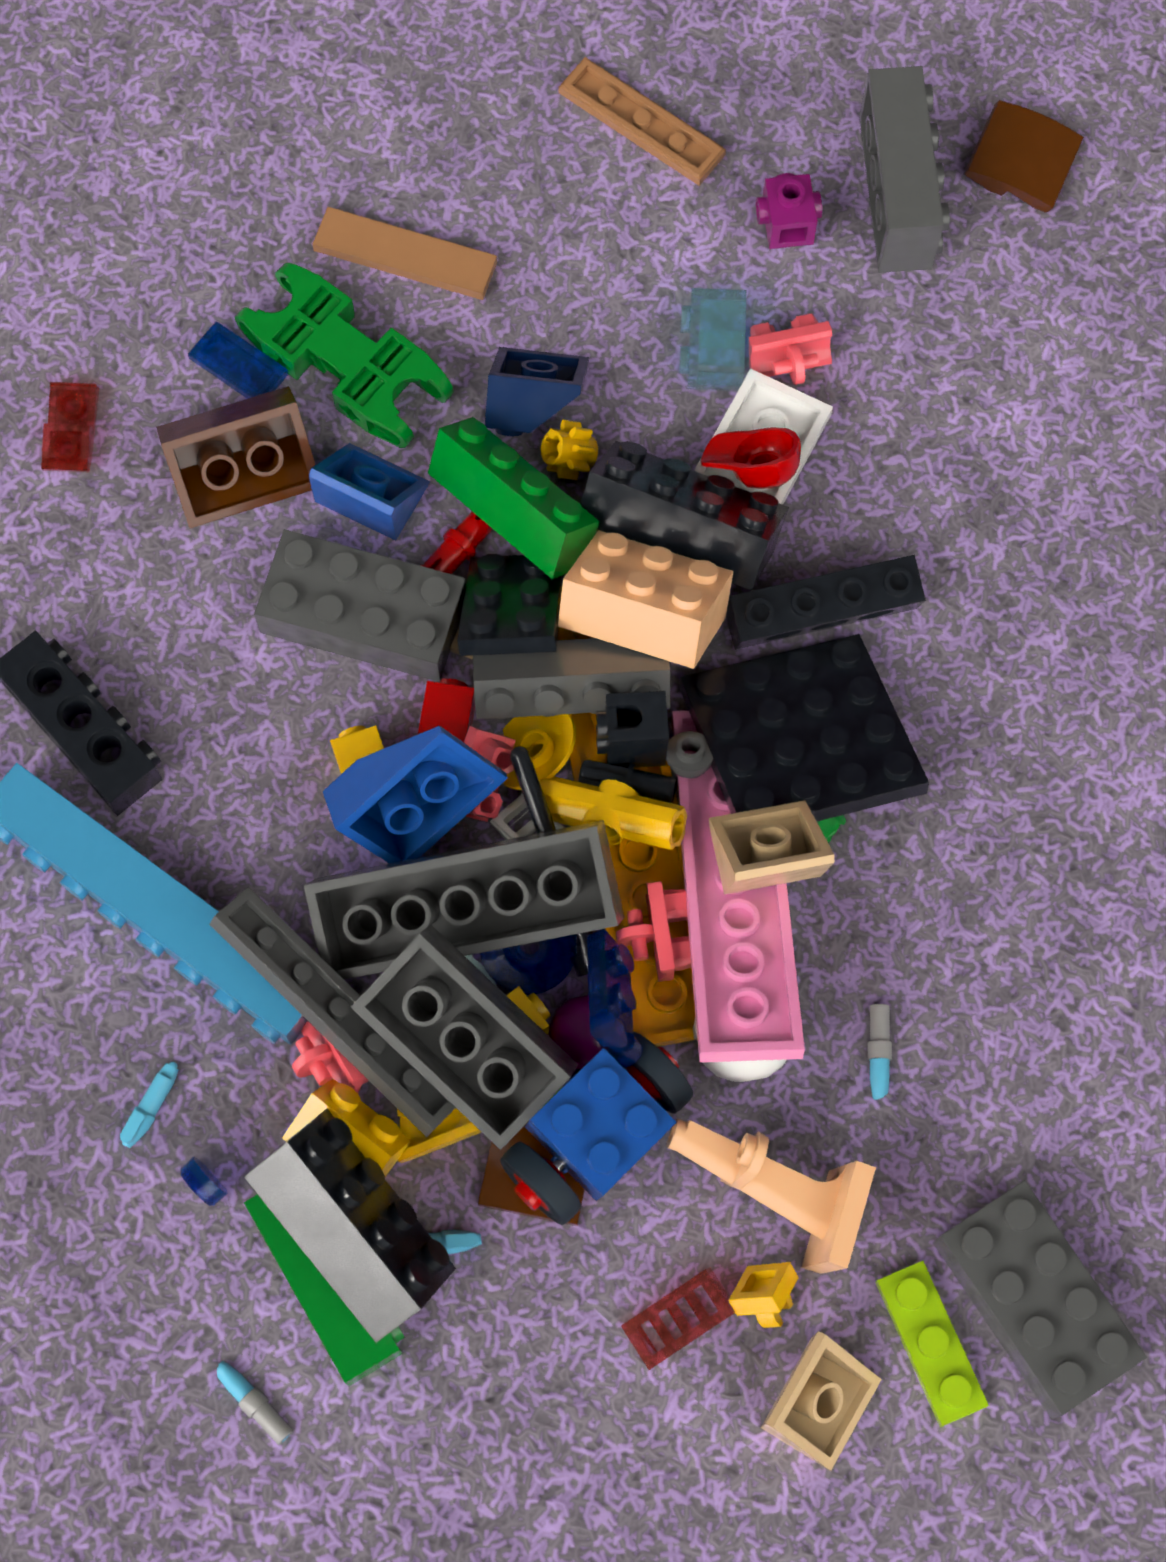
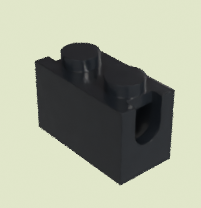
M666 690L606 694L605 710L596 711L597 754H607V764L627 768L630 763L635 764L636 768L666 766L669 743Z

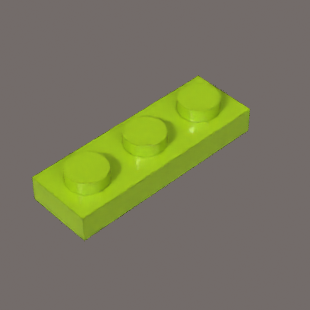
M924 1261L876 1280L877 1288L939 1426L943 1427L988 1407L989 1404Z

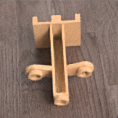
M678 1118L675 1120L677 1123L670 1130L667 1148L679 1152L718 1176L723 1183L741 1190L811 1233L801 1268L820 1274L848 1268L876 1167L854 1161L829 1170L826 1182H820L766 1157L769 1138L759 1131L755 1135L746 1133L741 1144L691 1120L687 1122Z

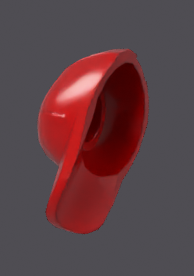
M777 427L720 433L708 442L701 457V466L733 470L736 478L749 488L765 489L782 486L795 475L799 467L801 457L800 438L796 432L788 428Z

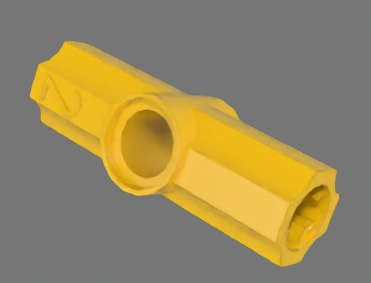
M554 776L551 779H543L540 784L553 822L576 826L604 820L609 845H618L624 838L673 850L675 846H680L684 838L688 817L685 806L639 796L632 787L623 782L608 779L603 780L598 787Z

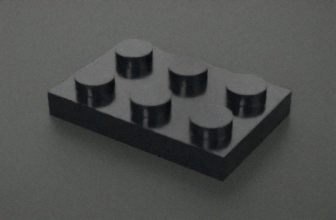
M487 554L482 557H471L457 639L460 656L556 652L562 584L565 574L551 579L524 555L501 556L499 554Z

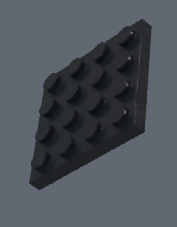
M860 634L680 677L679 689L697 732L705 736L713 756V764L711 766L731 814L806 801L816 821H821L927 794L929 787L928 778Z

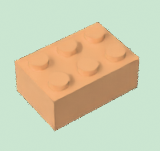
M598 530L563 578L558 627L694 669L726 618L733 571L718 567L710 561L695 560L672 553L664 547H652L629 540L618 533H606Z

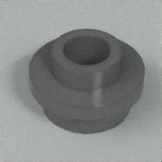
M686 731L676 734L669 740L666 761L677 775L683 778H696L704 774L711 767L713 756L703 734ZM691 750L695 751L696 753L688 754L684 751Z

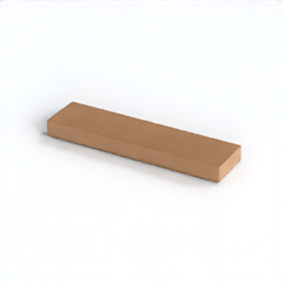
M586 57L583 58L559 86V94L699 186L726 155L724 147Z
M327 207L313 242V249L316 252L483 300L497 265L496 255L331 207Z

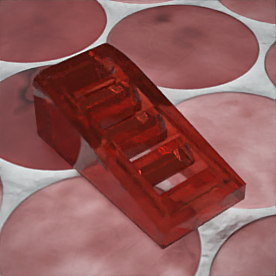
M709 1267L621 1325L648 1370H650L733 1315L735 1311L728 1301L730 1297L713 1270ZM701 1285L718 1310L711 1317L694 1292ZM683 1297L700 1321V1324L692 1328L676 1303ZM665 1309H667L683 1334L676 1340L659 1315ZM648 1320L666 1346L658 1352L641 1327ZM646 1342H647V1343L653 1348V1350L656 1352L654 1355L652 1354L651 1350H650L649 1347L647 1346Z

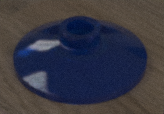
M574 934L539 941V949L534 954L526 953L521 945L482 952L480 957L489 976L504 989L513 991L519 986L526 995H530L533 992L539 994L556 987L570 973L575 962L573 958L577 956V949L575 948L578 946L577 936Z

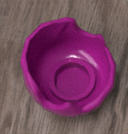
M584 995L568 999L555 1010L548 1035L579 1064L576 1069L580 1071L603 1048L615 1059L612 1049L625 1036L621 1016L612 1004L603 998Z

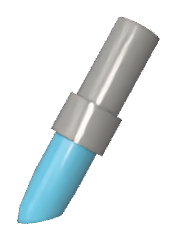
M886 1004L870 1005V1041L867 1042V1060H870V1084L874 1100L884 1097L889 1091L892 1042H890V1006Z
M221 1361L219 1363L217 1377L229 1393L239 1402L238 1406L250 1419L253 1418L278 1446L281 1445L294 1430L268 1403L269 1399L258 1387L254 1388L241 1373L227 1362Z

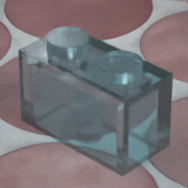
M692 288L690 306L681 305L680 333H689V346H680L679 374H688L687 389L738 391L742 385L745 368L746 290Z

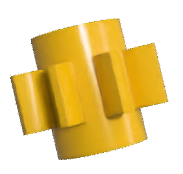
M562 420L560 429L550 428L541 443V457L548 464L546 467L547 471L557 472L558 478L577 480L579 471L589 472L598 457V444L595 438L592 437L593 430L582 428L581 422Z

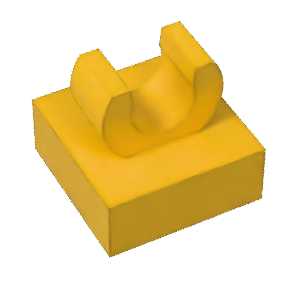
M791 1262L747 1266L728 1301L737 1316L756 1314V1318L763 1328L782 1327L784 1322L779 1312L782 1309L792 1308L793 1302L790 1293L799 1277Z

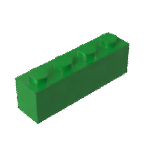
M474 417L439 428L428 474L551 579L567 574L595 536L600 521Z
M257 1194L244 1202L346 1385H353L403 1354L397 1342L405 1338L399 1326L378 1342H375Z

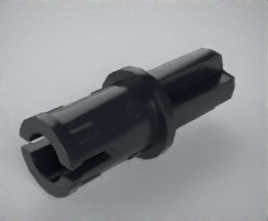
M585 760L580 768L579 782L599 787L603 780H617L632 787L639 796L673 804L678 777L637 770L636 765L631 763L627 768Z

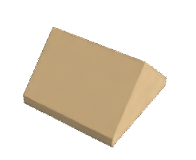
M806 801L709 818V828L724 895L821 877L834 864V853Z
M818 1331L810 1339L761 1428L831 1471L882 1379L826 1334Z

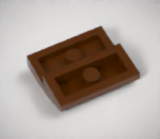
M999 100L991 111L964 175L990 192L1001 196L1006 192H1010L1031 207L1047 213L1055 205L1084 137L1045 115Z

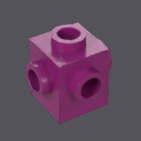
M783 173L774 178H765L763 197H756V217L758 225L765 224L769 249L814 245L817 219L822 218V200L820 192L812 190L810 174L795 175Z

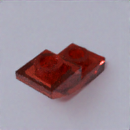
M50 382L48 424L44 423L41 462V469L43 471L89 473L92 462L100 389L97 384Z

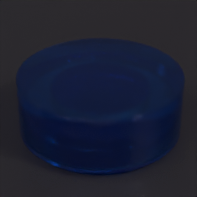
M193 1156L180 1168V1175L183 1180L207 1205L215 1206L228 1194L226 1188L198 1158Z

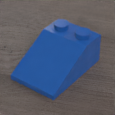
M438 726L356 760L322 792L337 831L387 863H394L422 856L506 781L508 777L502 769L444 728Z

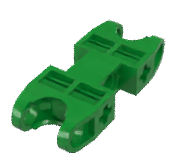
M293 263L283 264L275 272V277L281 287L292 294V300L283 310L274 313L264 312L260 309L255 312L250 308L243 307L235 315V321L241 332L265 358L295 380H298L311 365L323 373L328 371L340 380L338 382L339 385L332 392L335 409L369 434L399 448H406L414 439V434L410 427L398 416L400 411L394 406L393 401L410 382H413L439 402L446 403L454 394V389L445 373L425 351L393 328H390L377 343L372 341L349 324L355 317L353 301L350 297L318 274Z

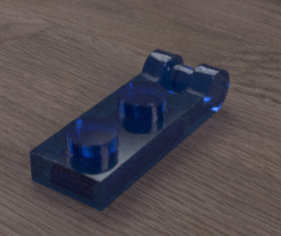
M602 929L587 936L590 1033L601 1046L608 1047L609 1053L621 1066L627 1067L636 1063L643 1052L642 1044L633 1035L632 1010L636 1008V1000L631 989V972L634 971V961L628 948L624 944H618L605 929Z

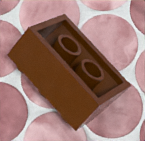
M289 386L156 427L189 529L312 491L309 474L311 468L316 464L297 402Z

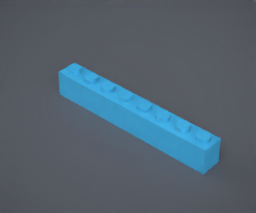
M16 762L0 781V841L8 845L12 839L16 840L27 848L22 856L36 868L45 873L51 866L64 876L59 883L75 897L83 901L87 895H90L102 904L97 910L99 914L114 926L121 929L127 923L137 930L140 934L135 940L150 953L159 957L165 951L176 959L178 963L174 966V969L195 986L201 980H204L217 990L212 997L234 1015L240 1009H243L256 1019L251 1025L252 1028L268 1041L275 1044L279 1038H282L292 1045L301 1033L307 1020L209 925L219 911Z

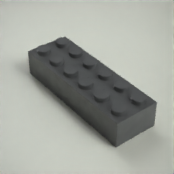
M604 820L319 877L303 885L318 954L343 979L384 972L417 935L430 924L466 956L618 926L624 919Z

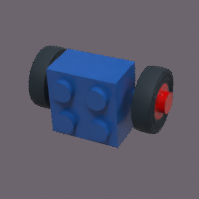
M629 1032L614 1046L612 1053L615 1059L605 1048L598 1052L525 1125V1128L553 1156L550 1161L547 1158L541 1157L532 1148L520 1141L514 1144L500 1159L503 1169L516 1184L513 1190L520 1199L533 1211L539 1208L550 1219L560 1225L569 1222L582 1207L578 1197L567 1184L563 1174L568 1171L597 1201L677 1123L667 1112L677 1113L693 1096L690 1084L679 1070V1064L671 1054L661 1046H655L636 1032ZM654 1099L658 1100L661 1104H663L667 1108L666 1111Z

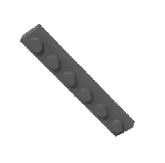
M249 887L213 917L209 925L426 1137L456 1108L351 1008L360 998V995Z

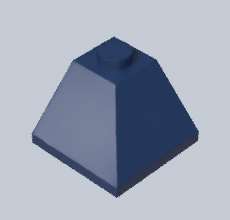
M499 347L488 375L485 426L490 429H496L495 431L503 436H520L523 432L531 433L581 394L588 369L589 357Z

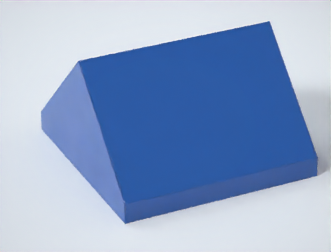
M348 443L313 466L309 474L316 503L395 541L430 481L351 443Z

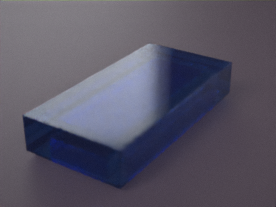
M217 321L188 353L191 361L247 399L276 390L289 375L285 367Z

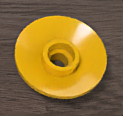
M569 714L550 717H514L503 728L504 736L516 740L513 749L521 746L529 751L540 784L543 779H551L563 768L575 746L576 727ZM513 770L507 774L508 779L502 784L511 789L521 790L516 773Z

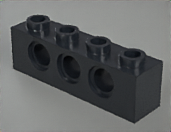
M915 555L730 595L726 618L734 649L736 650L915 610L926 599Z
M35 630L0 658V682L118 816L163 780L156 768L161 760L144 740L136 744L126 732L131 726L116 707L111 706L106 710L96 698L101 695V692L86 673L82 672L76 676L70 670L67 664L72 659L64 648L54 638L47 643ZM52 680L62 681L60 687L55 692L50 694L41 693L43 686L47 682ZM91 714V719L85 726L80 728L70 727L72 720L77 715ZM118 747L122 749L119 757L114 761H100L102 753L108 748Z

